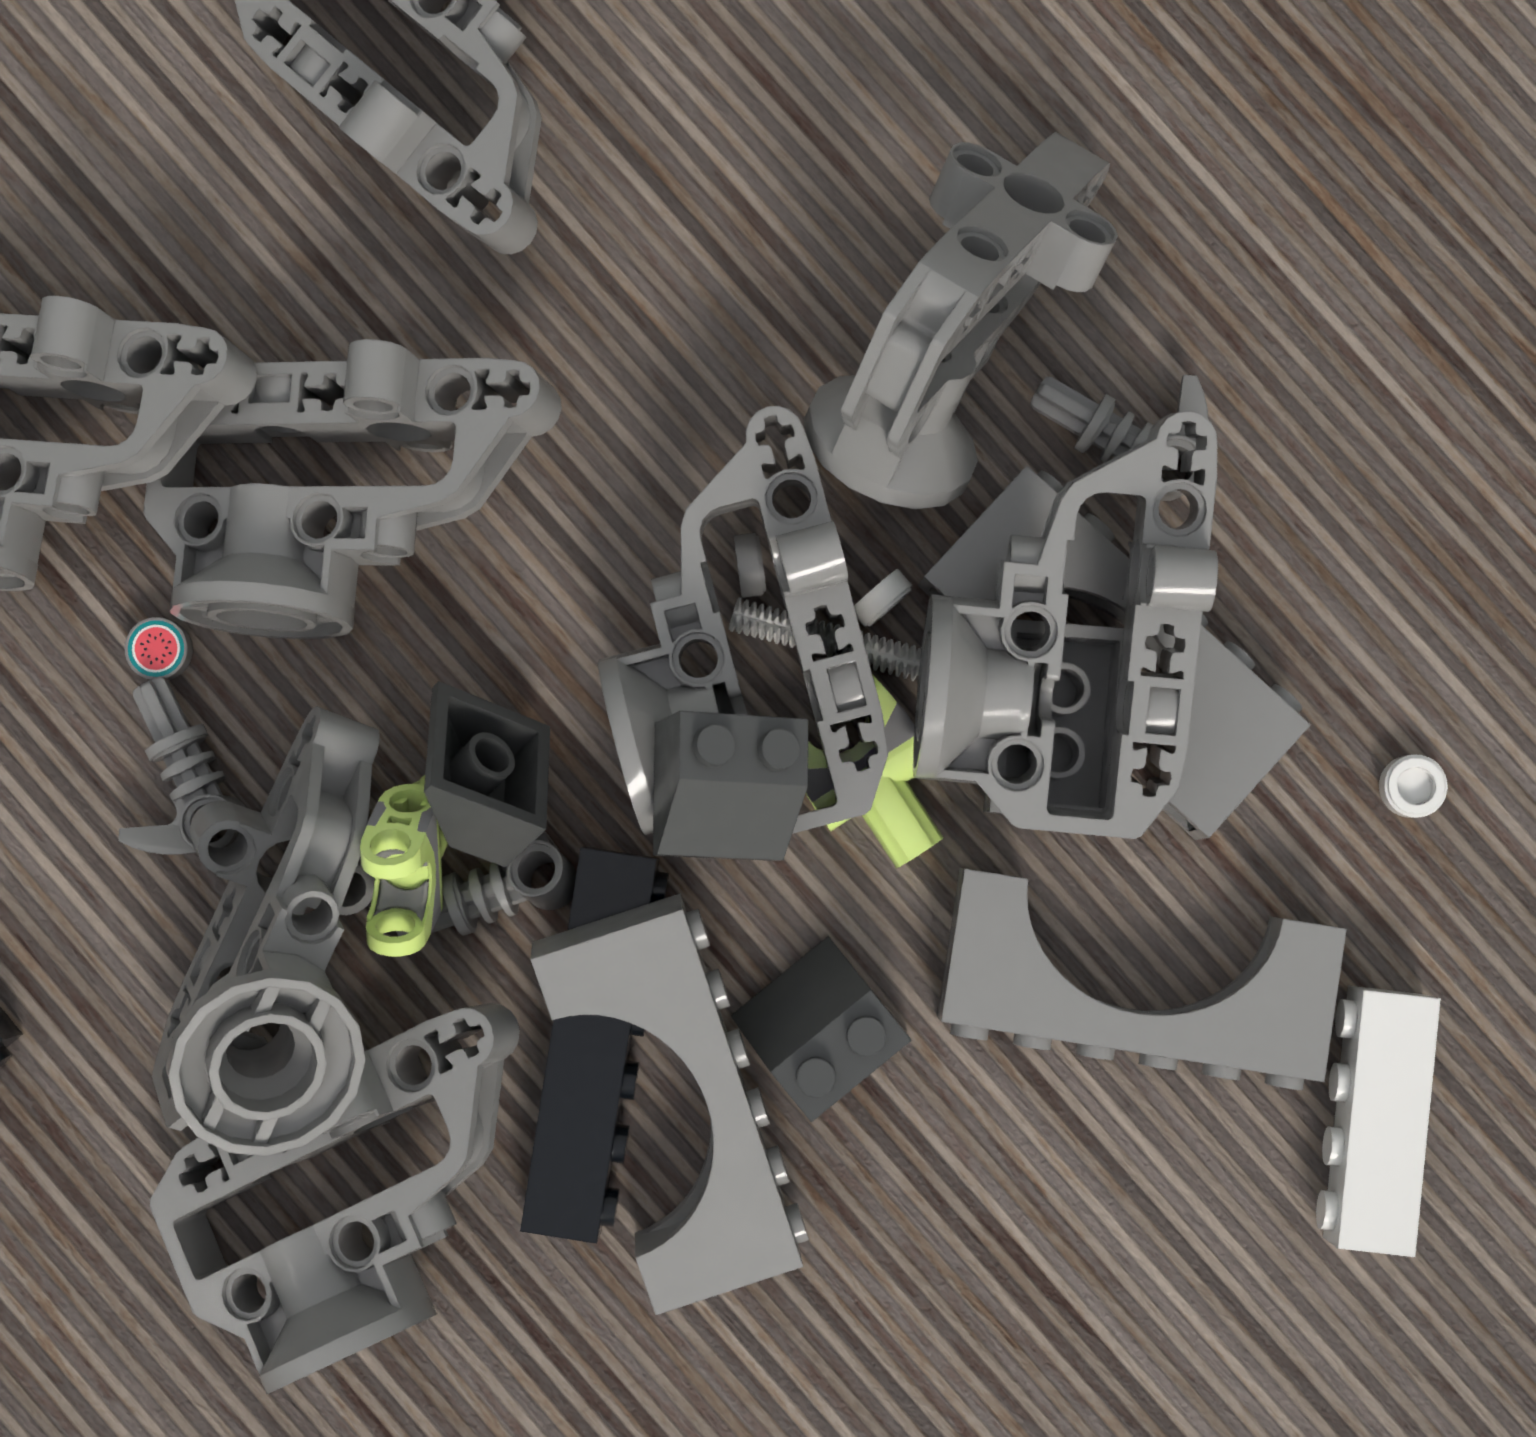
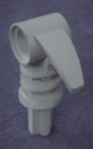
M1183 375L1177 412L1192 411L1202 414L1208 419L1207 403L1198 377L1196 375ZM1046 377L1041 382L1030 403L1033 410L1079 436L1074 446V449L1083 454L1092 444L1100 448L1102 452L1099 460L1104 463L1111 455L1116 457L1145 442L1153 426L1150 422H1147L1142 429L1133 425L1132 421L1135 414L1131 411H1128L1123 418L1113 413L1116 399L1108 394H1105L1101 402L1097 404L1053 377ZM1183 424L1180 432L1168 434L1167 447L1178 449L1179 459L1182 458L1184 452L1195 450L1196 438H1190L1185 435V425ZM1194 471L1186 472L1185 480L1193 482ZM1172 490L1166 493L1161 501H1172L1182 497L1184 494L1180 491Z
M164 677L154 678L138 686L133 691V697L155 741L154 744L145 750V753L150 762H165L167 768L160 774L163 782L173 780L177 787L170 793V798L176 807L177 815L175 820L168 825L119 828L118 841L149 853L176 855L197 853L191 839L190 825L198 809L207 803L219 800L232 802L243 807L245 805L232 796L222 794L218 784L225 779L223 771L212 772L209 764L215 760L216 756L213 751L202 752L199 746L208 736L204 724L190 727L168 680ZM227 829V832L221 839L217 841L211 839L209 846L214 848L227 847L236 840L239 832Z
M544 831L507 867L491 863L489 874L484 875L480 868L472 869L469 872L467 882H464L456 872L444 875L442 877L443 908L432 933L451 926H455L462 936L474 933L478 917L482 916L490 924L497 921L498 911L501 909L509 917L517 915L519 903L529 901L534 906L543 910L559 909L568 904L573 898L577 870ZM545 863H554L555 873L552 880L544 887L532 888L531 879L535 870ZM396 931L398 936L406 935L408 933L404 931Z

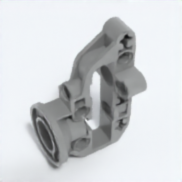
M235 0L244 39L253 51L274 72L334 121L345 134L397 174L445 216L493 250L501 254H515L523 251L531 244L537 232L538 221L535 211L529 204L542 117L536 99L508 61L526 39V36L520 31L522 27L499 8L500 4L497 1L452 0L450 5L440 12L443 5L449 0H387L497 89L499 97L497 110L472 144L465 146L333 38L290 0ZM290 34L292 38L287 43V45L284 46L282 43L284 39ZM489 201L502 211L496 221L492 220L482 211Z
M1054 132L1017 166L977 144L962 142L952 146L929 198L931 207L944 218L943 225L950 230L918 262L886 307L856 375L839 376L820 386L804 417L805 433L811 449L826 470L852 490L880 503L910 509L945 506L964 493L978 459L973 438L956 416L955 411L970 380L988 362L1000 336L1030 300L1040 283L1052 290L1057 285L1073 292H1086L1093 287L1118 237L1116 229L1108 220L1088 208L1106 178L1110 168L1109 162L1057 132Z
M43 297L39 315L0 313V388L10 389L20 396L80 399L87 401L99 410H103V407L106 406L118 411L138 414L133 433L127 440L118 445L102 446L0 438V591L18 592L33 589L46 521L86 524L87 516H95L97 514L101 491L150 483L169 474L225 406L241 402L252 392L257 380V369L253 360L215 330L179 323L115 320L98 307L70 297ZM198 365L204 368V372L198 369Z
M374 339L351 342L348 346L347 361L254 363L257 369V380L252 392L246 399L235 405L225 406L169 474L153 482L146 483L144 516L176 555L169 612L182 621L234 634L284 639H324L347 635L354 626L358 566H400L402 557L414 555L416 531L461 520L480 510L531 437L543 435L556 424L562 409L559 394L548 381L525 362L494 358L418 359L408 349L399 344ZM467 390H471L465 405L456 410L459 395ZM272 437H310L316 442H386L397 451H400L402 446L421 452H445L453 448L454 441L453 461L449 472L442 480L431 485L283 486L248 483L232 487H193L197 448L201 444L272 443ZM337 515L335 528L324 537L326 524ZM218 518L215 530L208 535L210 525Z
M767 406L753 415L746 429V443L686 508L681 524V571L651 579L656 601L650 603L660 643L598 660L602 692L617 754L633 809L644 835L653 833L655 722L678 711L747 715L702 541L705 526L711 519L724 513L751 506L757 507L760 511L783 604L785 605L835 794V803L833 805L799 814L793 833L865 815L871 810L885 767L888 747L883 714L848 585V571L834 521H831L816 460L801 421L790 409L781 406ZM777 426L781 435H792V437L785 440L784 455L788 469L782 470L766 479L763 472H776V463L771 447L769 445L759 446L757 442L765 439V428ZM797 463H801L803 470L789 468H792ZM787 486L801 488L810 499L809 509L797 518L781 516L775 510L772 503L775 494L780 489ZM826 610L829 619L835 620L840 618L843 627L835 630L833 636L836 652L838 654L846 648H850L851 652L813 662L812 657H825L826 655L820 635H808L806 627L814 624L815 612ZM697 642L711 645L716 650L718 657L716 668L711 674L701 678L687 675L681 666L683 651L689 645ZM868 717L869 723L859 722L856 724L862 743L873 742L875 754L866 758L867 769L857 771L853 762L847 761L842 763L839 755V750L849 746L845 726L836 732H832L830 726Z
M1192 411L1168 414L1157 420L1152 426L1145 442L1067 482L1054 499L1041 537L1010 535L1006 560H999L995 600L931 594L925 618L918 676L913 741L914 778L978 784L1008 821L1020 829L1136 839L1145 833L1177 793L1181 782L1189 743L1203 611L1209 612L1211 610L1216 594L1218 556L1215 550L1209 549L1217 485V434L1212 423L1206 417ZM1183 424L1185 425V435L1190 438H1196L1195 450L1183 453L1180 472L1194 471V481L1185 479L1161 480L1162 470H1177L1178 449L1167 447L1168 434L1180 432ZM1172 490L1183 493L1190 503L1188 519L1177 528L1168 527L1159 516L1158 507L1160 501L1166 493ZM1109 493L1134 496L1137 500L1133 542L1128 541L1130 558L1127 586L1122 600L1127 602L1106 802L1104 809L1101 811L1047 806L1055 734V720L1052 719L1051 711L1055 681H1060L1069 598V594H1066L1064 591L1066 554L1070 540L1074 541L1076 520L1080 506L1087 498L1094 494ZM1024 612H1037L1045 623L1043 638L1032 647L1022 648L1016 646L1011 638L1010 630L1013 621ZM1162 624H1164V632L1175 637V644L1173 648L1162 649L1159 669L1173 674L1153 673L1156 672L1157 654L1156 651L1147 648L1145 645L1147 636L1158 635ZM1144 667L1153 672H1142L1141 669ZM1141 743L1151 744L1150 761L1161 770L1160 777L1148 779L1146 788H1143L1142 784L1131 776L1133 769H1142L1146 764L1147 747ZM1017 744L1028 747L1031 751L1032 762L1030 768L1019 777L1010 778L1003 776L998 771L997 761L1005 748Z
M316 706L304 720L261 813L232 802L219 800L207 803L198 809L193 816L190 834L200 861L206 869L212 871L218 877L229 880L171 1008L152 1071L153 1083L167 1128L182 1131L185 1127L189 1126L197 1137L228 1153L269 1156L302 1147L327 1131L338 1122L356 1097L366 1061L360 1026L341 997L333 989L325 969L344 931L339 915L347 916L360 912L368 906L373 896L375 879L367 874L361 866L360 844L368 824L372 764L377 754L380 738L378 729ZM232 829L239 832L236 840L227 847L214 848L209 846V841L219 831ZM290 840L274 877H265L258 873L259 860L266 850L279 842ZM307 907L315 909L311 913L303 915ZM232 966L227 975L221 979L217 978L222 970ZM267 1023L280 1024L279 1031L270 1042H267L263 1036L249 1032L251 1027Z
M487 1003L457 1009L427 1020L364 1051L366 1061L356 1097L334 1126L302 1147L269 1156L228 1153L198 1137L175 1154L150 1199V1209L192 1312L198 1318L245 1339L266 1395L437 1315L411 1254L449 1236L446 1229L457 1223L446 1196L485 1163L494 1148L504 1059L515 1050L520 1034L517 1019L511 1010L503 1005ZM483 1029L484 1037L477 1041L476 1046L467 1048L461 1046L458 1040L468 1038ZM421 1048L426 1050L431 1059L432 1066L429 1076H427L418 1055ZM436 1100L450 1135L449 1151L441 1162L227 1267L206 1217V1212L210 1208L271 1179L269 1174L276 1170L313 1158L374 1127L388 1124L390 1120L403 1113ZM218 1158H221L224 1167L213 1172L211 1166L216 1164ZM363 1224L368 1226L373 1234V1250L367 1247L363 1241ZM257 1277L261 1279L265 1286V1299L258 1292Z

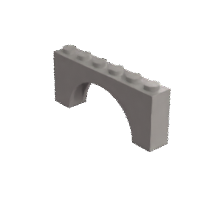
M1026 466L929 570L918 586L928 596L933 594L995 600L999 560H1006L1010 535L1041 537L1054 499L1063 488L1061 483L1045 471L1041 470L1036 474ZM1078 512L1074 541L1070 540L1066 554L1064 591L1066 594H1069V598L1090 604L1111 615L1124 625L1127 601L1122 600L1127 586L1129 558L1111 543L1115 536L1105 523L1090 513H1086L1083 517ZM1203 614L1187 755L1178 791L1163 809L1194 840L1210 838L1311 725L1299 714L1302 706L1291 693L1277 684L1269 687L1252 671L1255 663L1244 650L1230 641H1226L1223 645L1205 628L1208 625V620ZM1164 624L1160 626L1158 635L1147 636L1145 641L1147 648L1156 651L1158 666L1162 649L1173 648L1175 644V637L1164 632ZM1161 670L1162 673H1164V674H1173V673H1167V672Z
M966 868L959 869L937 1017L941 1022L951 1023V1035L988 1040L989 1030L1014 1033V1045L1040 1050H1051L1052 1039L1077 1043L1075 1054L1103 1060H1114L1115 1049L1140 1053L1138 1064L1167 1070H1177L1178 1059L1203 1063L1201 1074L1230 1080H1240L1241 1069L1266 1073L1265 1084L1293 1090H1303L1305 1079L1325 1082L1347 929L1269 916L1266 933L1254 958L1245 970L1222 990L1208 998L1178 1008L1164 1010L1128 1009L1088 996L1065 979L1052 965L1043 952L1031 924L1028 910L1027 878Z
M681 893L532 942L530 958L551 1020L567 1016L600 1015L623 1020L645 1029L663 1041L682 1059L697 1081L707 1103L711 1127L709 1146L705 1162L695 1184L684 1200L672 1212L655 1224L634 1233L635 1258L655 1315L801 1268L803 1263L799 1243L809 1240L798 1203L786 1206L780 1189L781 1185L790 1183L779 1146L767 1149L760 1127L770 1125L760 1089L757 1087L747 1090L740 1071L741 1068L750 1066L739 1028L727 1032L720 1009L731 1006L719 969L707 972L700 949L710 946L699 909L686 911Z

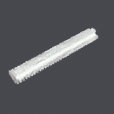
M741 598L737 599L728 630L733 632L736 628L738 634L743 631L746 636L751 632L753 638H756L759 633L760 640H763L766 636L768 642H771L774 638L775 644H778L781 640L783 646H786L789 642L790 648H794L795 643L786 610L782 611L781 615H779V608H776L772 613V606L767 607L766 611H764V604H761L756 609V602H753L749 607V600L746 599L743 605H741ZM815 618L814 624L806 627L808 635H820L828 658L832 657L834 653L836 656L851 652L850 648H846L838 654L836 652L833 636L835 630L840 628V625H835L833 629V625L830 622L825 627L824 620L820 621L817 625V619ZM861 631L870 666L873 664L874 671L880 665L882 673H884L886 668H888L889 675L896 670V677H899L901 672H903L904 679H907L908 675L911 674V681H914L919 676L921 648H918L916 651V645L909 648L908 643L903 644L901 647V641L894 644L893 639H890L886 642V637L880 638L878 641V635H873L871 638L870 633L865 634L863 637V631Z

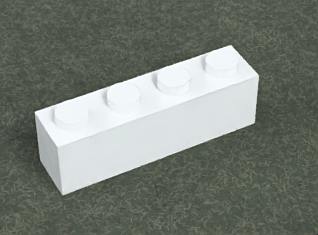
M1348 986L1347 1000L1340 999L1335 1015V1032L1337 1037L1343 1038L1340 1063H1333L1329 1076V1097L1331 1101H1336L1334 1127L1328 1126L1326 1128L1322 1145L1323 1162L1325 1165H1330L1328 1191H1320L1316 1205L1317 1227L1324 1229L1323 1238L1338 1249L1415 1257L1440 998L1418 993Z

